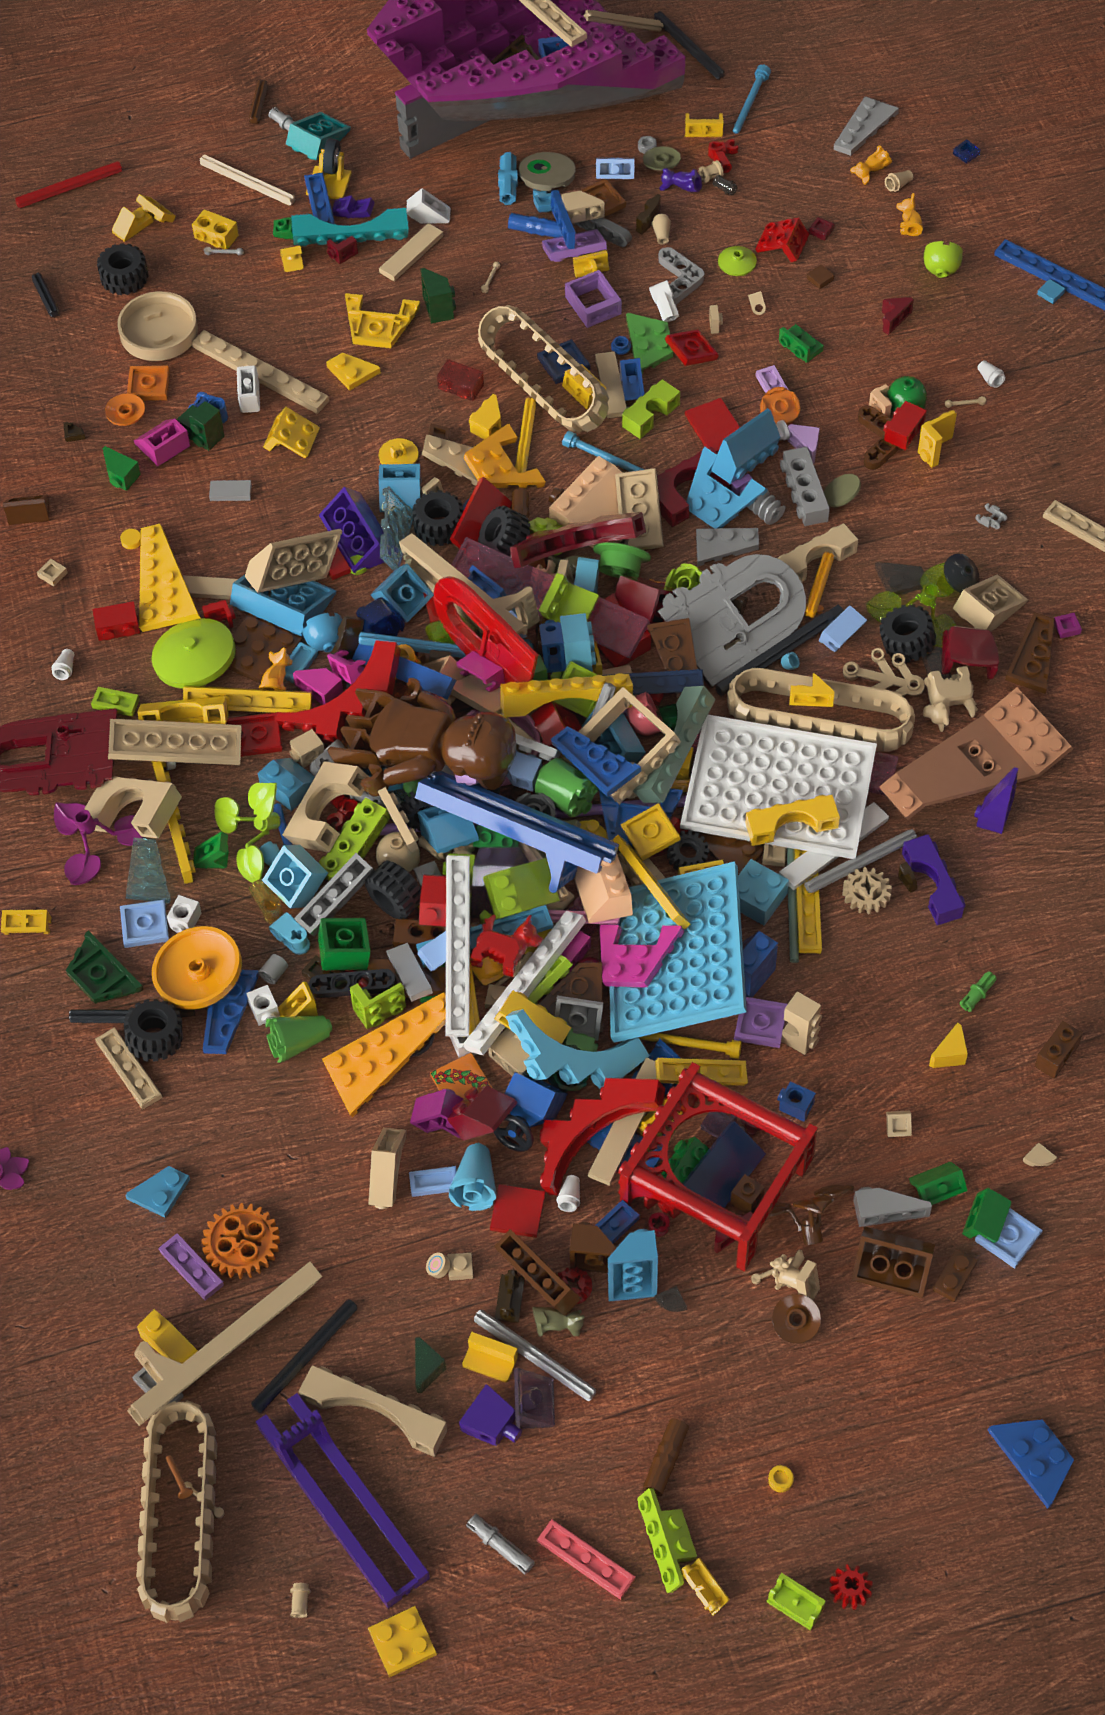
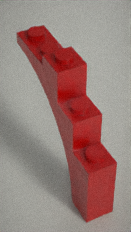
M376 640L371 657L363 672L341 695L326 704L310 710L277 712L276 721L282 729L287 731L302 729V731L307 732L313 729L324 743L332 744L337 739L342 741L343 734L341 728L345 726L347 715L364 717L366 714L365 709L355 694L357 688L382 691L393 695L401 653L400 647L396 642Z
M605 1078L604 1086L600 1090L601 1100L575 1099L574 1106L570 1110L571 1121L544 1120V1126L540 1130L539 1137L547 1151L544 1155L545 1168L540 1176V1184L547 1194L558 1196L562 1179L570 1162L581 1147L597 1132L626 1116L641 1112L657 1111L658 1107L663 1105L665 1087L658 1079Z

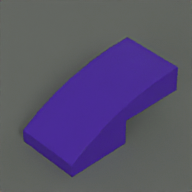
M352 195L338 198L333 205L332 214L345 218L370 217L375 202L372 198L355 201Z

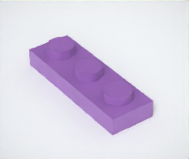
M178 1233L159 1247L160 1253L205 1301L224 1286L223 1281Z

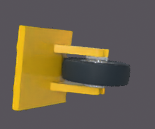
M337 139L327 140L325 148L321 149L319 155V166H315L312 173L323 172L330 199L344 197L352 174L351 170H344V152H341L340 141Z

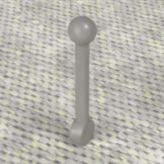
M206 247L204 248V253L206 255L211 253L243 255L244 250L242 248L229 250Z

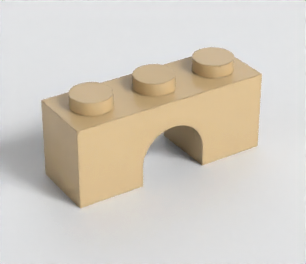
M796 992L784 1011V1020L788 1024L782 1031L781 1042L804 1055L809 1049L813 1050L819 1041L817 1035L821 1028L819 1026L822 1015H820L821 1005Z

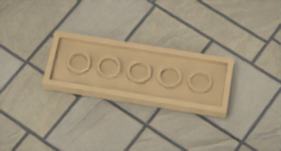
M110 719L108 759L240 765L241 725Z

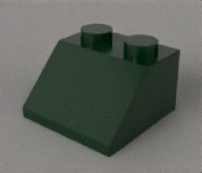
M421 268L422 295L431 324L453 320V311H456L455 300L452 299L455 297L453 285H449L448 278L426 268Z

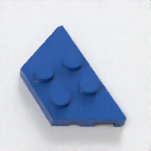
M1043 1419L990 1426L988 1428L990 1435L1047 1509L1050 1508L1074 1461L1073 1457Z

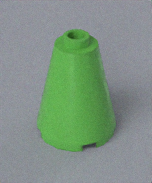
M323 1015L271 1017L266 1020V1028L270 1027L271 1032L266 1034L274 1058L279 1057L278 1063L285 1062L329 1038L330 1032H332L330 1020L326 1019Z

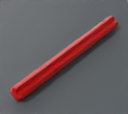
M119 161L21 195L15 198L18 208H23L122 172V166Z

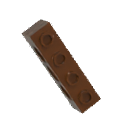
M411 918L396 919L393 948L408 943L413 954L418 955L416 944L435 939L446 931V926L419 925V920ZM471 922L470 928L481 924L477 922ZM416 934H421L419 937H414Z
M511 1229L494 1246L564 1316L582 1299Z

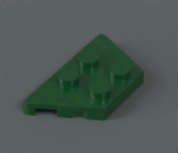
M88 930L84 935L85 939L81 947L77 948L74 959L70 961L66 969L67 975L95 1004L143 991L142 984Z

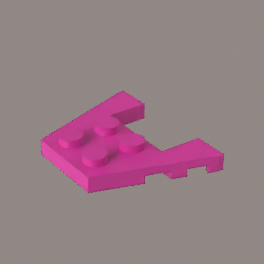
M600 925L602 981L604 985L608 987H648L662 967V960L666 954L671 953L674 949L673 944L678 937L681 938L684 934L682 926L663 925L657 945H618L622 932L619 925Z

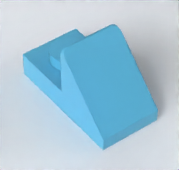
M578 557L574 585L597 594L599 560Z

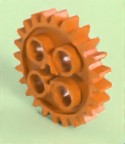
M240 1203L239 1209H235L233 1204H231L229 1212L222 1208L223 1215L214 1214L215 1222L208 1221L209 1229L203 1230L204 1236L207 1238L202 1239V1244L205 1246L202 1249L204 1255H207V1262H212L213 1270L219 1268L220 1275L228 1271L229 1278L231 1279L235 1273H238L239 1279H242L243 1273H247L251 1278L253 1270L261 1274L260 1266L269 1268L267 1260L274 1261L275 1256L272 1252H279L278 1245L276 1244L280 1243V1237L277 1236L280 1233L278 1227H275V1219H270L269 1212L263 1214L262 1207L254 1211L253 1204H250L247 1209H244L243 1203ZM232 1225L238 1226L235 1230H228ZM254 1230L261 1231L258 1235H251V1232ZM226 1246L232 1247L227 1252L221 1251ZM249 1251L255 1252L250 1257L244 1256V1254Z

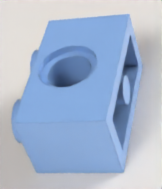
M597 157L596 179H634L635 158Z

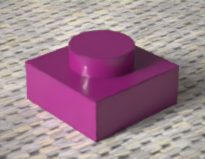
M1075 613L1054 617V625L1060 638L1081 634L1082 628Z

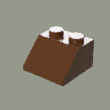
M588 1222L573 1223L570 1242V1269L578 1267L582 1271L608 1273V1258L615 1251L616 1247L598 1226Z

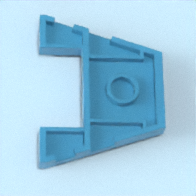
M704 447L686 502L689 504V511L714 529H721L738 516V513L746 506L749 507L760 495L763 496L768 489L751 478L740 496L736 495L709 476L717 455Z

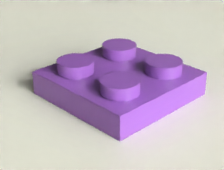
M746 997L747 1012L741 1013L738 1016L734 1040L780 1048L785 1023L784 1011L788 1004Z

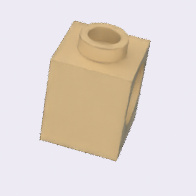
M313 729L290 741V755L303 768L311 764L324 752V745Z

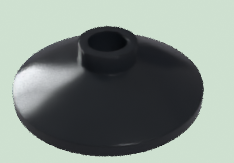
M953 554L945 561L944 575L948 584L955 591L962 593L963 589L979 583L980 577L977 566L966 555Z

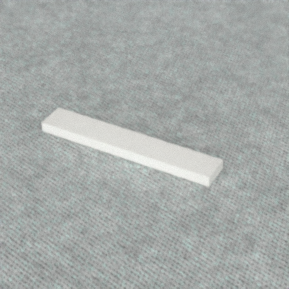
M875 802L865 808L859 842L889 819V816ZM807 851L779 871V875L789 879V887L794 891L798 886L813 877L814 874L836 860L838 856Z

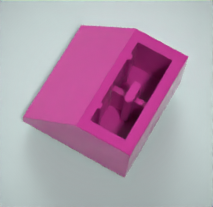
M176 419L165 420L134 440V444L157 466H160L190 446L187 430Z

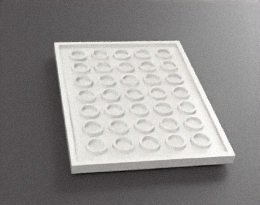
M707 715L700 733L680 829L750 841L745 825L746 812L757 808H770L776 804H789L796 800L813 799L819 795H833L840 816L837 829L816 832L805 823L789 822L777 830L774 842L765 844L854 859L858 849L877 743Z

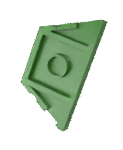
M626 313L634 359L640 358L642 374L644 369L650 366L654 368L661 362L673 357L674 352L665 341L666 336L670 335L668 322Z

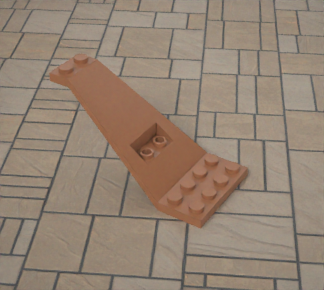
M1016 687L984 715L895 773L879 788L902 815L909 820L925 806L993 789L1014 767L1018 768L1017 783L1038 778L1071 752L1073 748ZM973 750H979L977 754H972ZM988 764L992 765L990 769H985Z

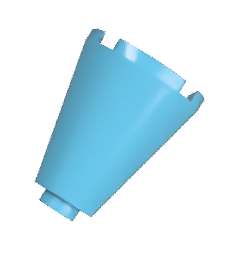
M475 1143L468 1146L449 1188V1198L451 1202L462 1208V1205L469 1206L471 1211L485 1210L493 1205L497 1193L490 1151L483 1144Z

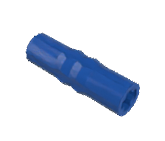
M511 213L509 216L508 229L537 234L539 236L562 237L556 221Z

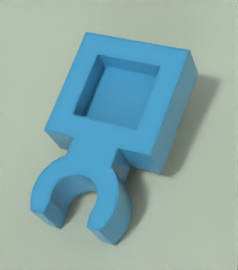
M533 189L534 204L538 213L552 211L550 207L551 193L547 194V191Z

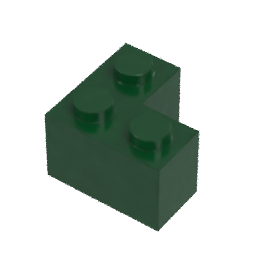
M206 401L199 407L190 406L176 419L187 430L188 438L198 447H203L208 451L225 437L220 410Z

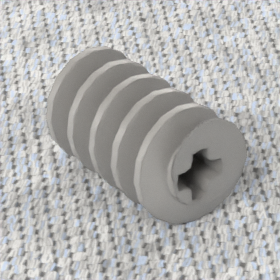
M767 491L763 496L760 495L755 499L754 503L749 507L747 506V508L764 520L766 524L771 525L782 517L785 506H781V501H775V496H769L770 493Z

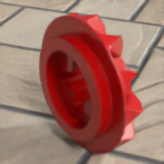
M567 1267L561 1273L558 1272V1276L568 1285L567 1280L575 1282L579 1279L577 1282L579 1289L572 1288L582 1298L577 1304L588 1299L592 1292V1279L586 1271H582L578 1267L571 1269Z

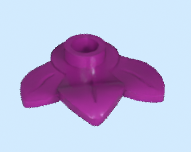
M8 1147L0 1149V1186L6 1190H13L25 1184L21 1175L27 1170L29 1160L22 1157H11Z

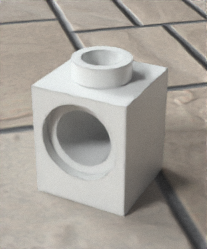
M178 895L167 915L170 928L177 933L193 928L201 915L199 902Z
M268 985L246 993L249 1006L259 1026L266 1024L268 1018L280 1017L278 1006ZM262 1006H268L265 1009H260V1007Z

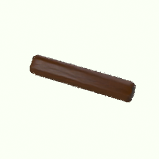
M259 80L257 83L249 114V122L251 124H257L260 120L268 88L266 80Z

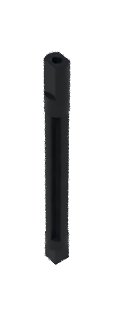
M838 604L832 609L825 611L733 672L732 675L716 685L715 690L717 694L721 697L727 694L729 684L736 675L751 668L766 669L785 654L792 652L825 630L844 611L843 608Z

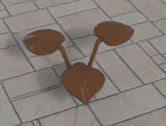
M830 1185L822 1187L814 1192L816 1197L794 1202V1207L808 1210L809 1217L802 1219V1224L791 1208L790 1203H776L768 1217L788 1213L797 1225V1230L802 1231L805 1245L820 1243L823 1241L821 1216L824 1209L833 1202L835 1196L846 1193L849 1190L853 1191L854 1186ZM813 1211L817 1212V1219L813 1217Z

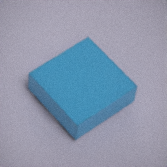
M1049 279L1038 289L1037 295L1054 304L1065 293L1066 288Z

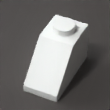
M423 188L407 199V215L419 223L450 222L451 208Z

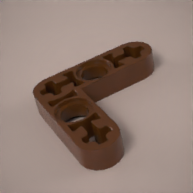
M865 405L859 409L858 421L882 437L864 455V466L870 470L880 468L900 448L884 441V428L878 427V424H886L888 420L891 421L892 419L876 408ZM888 445L891 449L883 450L881 446Z

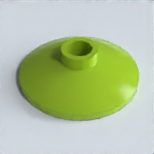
M742 246L728 247L718 257L720 269L732 276L749 274L754 270L757 263L755 254L750 249Z

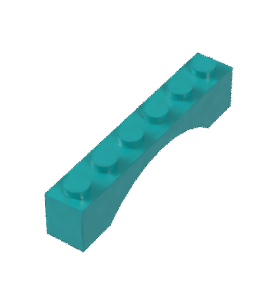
M406 208L387 209L371 221L351 226L327 223L311 214L291 215L293 243L299 246H307L309 244L325 245L329 239L340 243L350 236H353L357 242H365L366 240L383 241L392 238L401 240L408 237L409 228Z

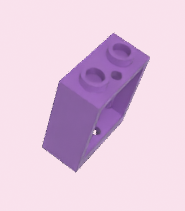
M600 270L565 283V297L587 328L621 314V299ZM598 288L606 300L585 308L577 296Z

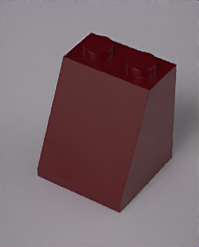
M620 576L615 592V597L643 629L649 631L647 625L665 622L658 612L663 608L665 595L671 593L676 598L673 593L675 589L646 578Z

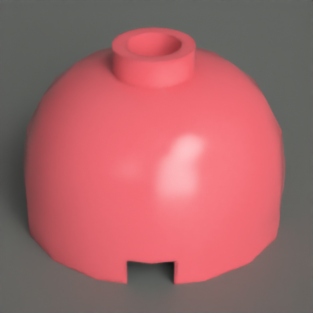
M644 692L635 697L658 717L656 713L657 708L649 693ZM634 706L627 708L628 716L625 717L636 733L642 736H650L661 732Z

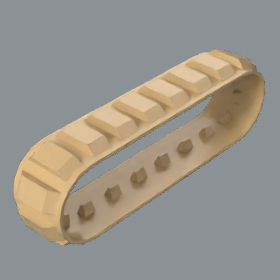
M510 305L505 307L498 306L484 315L478 329V340L481 348L539 405L548 411L556 421L568 430L577 433L582 431L589 432L602 424L609 410V397L606 389L529 316L517 307ZM519 320L522 321L520 327L523 330L527 328L533 330L532 338L536 342L542 339L547 344L545 350L548 353L555 351L559 355L557 362L561 365L567 362L572 367L570 374L574 377L580 374L584 378L582 385L586 389L590 386L592 387L593 400L589 409L579 417L565 418L566 410L554 408L552 406L554 399L550 395L544 398L539 393L541 387L538 384L531 386L527 382L529 376L525 372L522 374L515 371L517 364L514 361L507 363L502 358L504 352L501 349L495 350L494 341L500 327L507 322Z
M751 668L736 675L729 684L727 706L729 714L733 715L737 720L877 743L876 751L878 752L897 750L912 737L915 722L913 707L909 705L903 696L893 691L822 679L834 690L833 704L887 713L897 717L903 723L894 729H878L753 707L745 704L739 698L743 693L750 691H763L790 696L791 685L812 686V677L763 668Z
M188 1400L185 1403L173 1401L162 1406V1409L156 1415H152L146 1427L149 1437L144 1439V1456L147 1461L143 1463L142 1478L146 1486L141 1488V1504L144 1511L140 1512L139 1523L140 1530L144 1535L140 1536L138 1541V1553L142 1560L137 1562L136 1577L139 1584H141L137 1590L145 1609H151L150 1611L154 1618L166 1623L170 1620L182 1622L194 1617L193 1613L199 1607L203 1608L210 1594L206 1584L211 1583L212 1566L207 1559L213 1556V1541L209 1534L214 1532V1516L210 1509L215 1508V1491L212 1484L216 1483V1466L213 1461L217 1459V1442L214 1437L216 1431L209 1413H203L201 1405ZM185 1419L190 1422H198L197 1428L199 1433H204V1443L199 1444V1452L204 1453L203 1467L198 1468V1477H202V1491L197 1493V1501L201 1502V1516L196 1517V1526L200 1527V1541L195 1542L194 1549L199 1552V1565L194 1567L193 1576H197L198 1579L196 1587H192L188 1598L169 1605L168 1602L163 1600L160 1603L153 1600L158 1595L155 1588L150 1589L151 1578L155 1577L156 1571L155 1568H151L152 1553L157 1552V1543H153V1528L158 1527V1518H154L155 1503L159 1502L160 1496L158 1493H155L156 1479L161 1477V1469H157V1455L162 1453V1445L158 1443L160 1435L164 1434L167 1426L175 1421Z

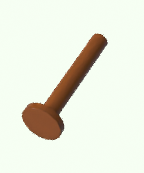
M166 1456L168 1465L181 1490L178 1493V1497L180 1499L189 1497L193 1493L192 1488H186L172 1456Z

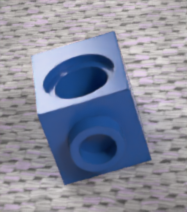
M790 1081L787 1088H782L777 1100L780 1101L779 1111L805 1122L814 1105L816 1093ZM791 1099H798V1100H800V1102L794 1103V1102H792V1101H790V1100H791Z

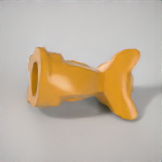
M879 145L876 152L870 155L865 162H859L850 171L859 178H862L863 184L866 185L870 180V171H877L887 167L892 163L889 153L884 151L882 146Z
M912 193L911 198L904 199L902 203H897L896 205L897 209L903 212L902 218L904 222L900 224L902 235L918 236L923 230L921 217L915 211V193Z
M282 648L276 653L269 652V659L273 665L264 673L259 689L286 691V687L283 684L286 675L285 667L291 666L293 660L286 653V648Z

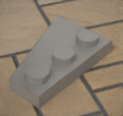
M758 528L696 529L697 567L704 565V562L720 561L722 557L728 555L737 556L758 550Z

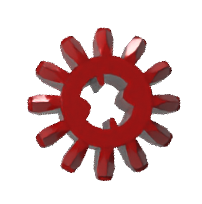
M849 1564L845 1565L844 1571L837 1568L835 1571L836 1576H831L830 1578L832 1586L829 1587V1593L836 1594L833 1598L834 1603L843 1601V1609H846L848 1603L851 1604L853 1610L857 1609V1602L865 1606L867 1603L866 1598H871L872 1596L870 1588L873 1586V1582L866 1580L869 1575L867 1571L859 1573V1565L855 1567L854 1571L851 1570ZM847 1584H848L849 1586L855 1585V1586H856V1587H855V1590H854L853 1588L847 1589V1588H846Z

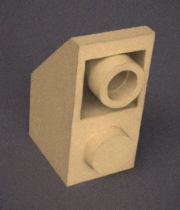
M582 191L562 194L563 203L572 223L604 217L603 200Z

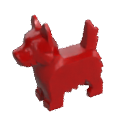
M496 915L485 918V924H482V932L477 937L476 947L473 948L471 954V965L482 968V960L489 956V959H494V962L503 964V975L513 977L515 967L526 952V949L528 947H538L543 941V938L537 934L536 927L531 924L532 915L527 917L513 935L493 931Z

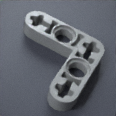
M665 247L659 251V263L678 277L669 284L672 292H674V303L677 305L704 282V271L672 248ZM685 265L686 268L679 269L676 266ZM679 285H685L687 288L679 289L677 287Z

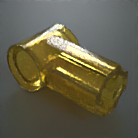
M259 879L253 882L248 888L249 892L263 913L264 920L272 924L283 915L281 901L262 880Z

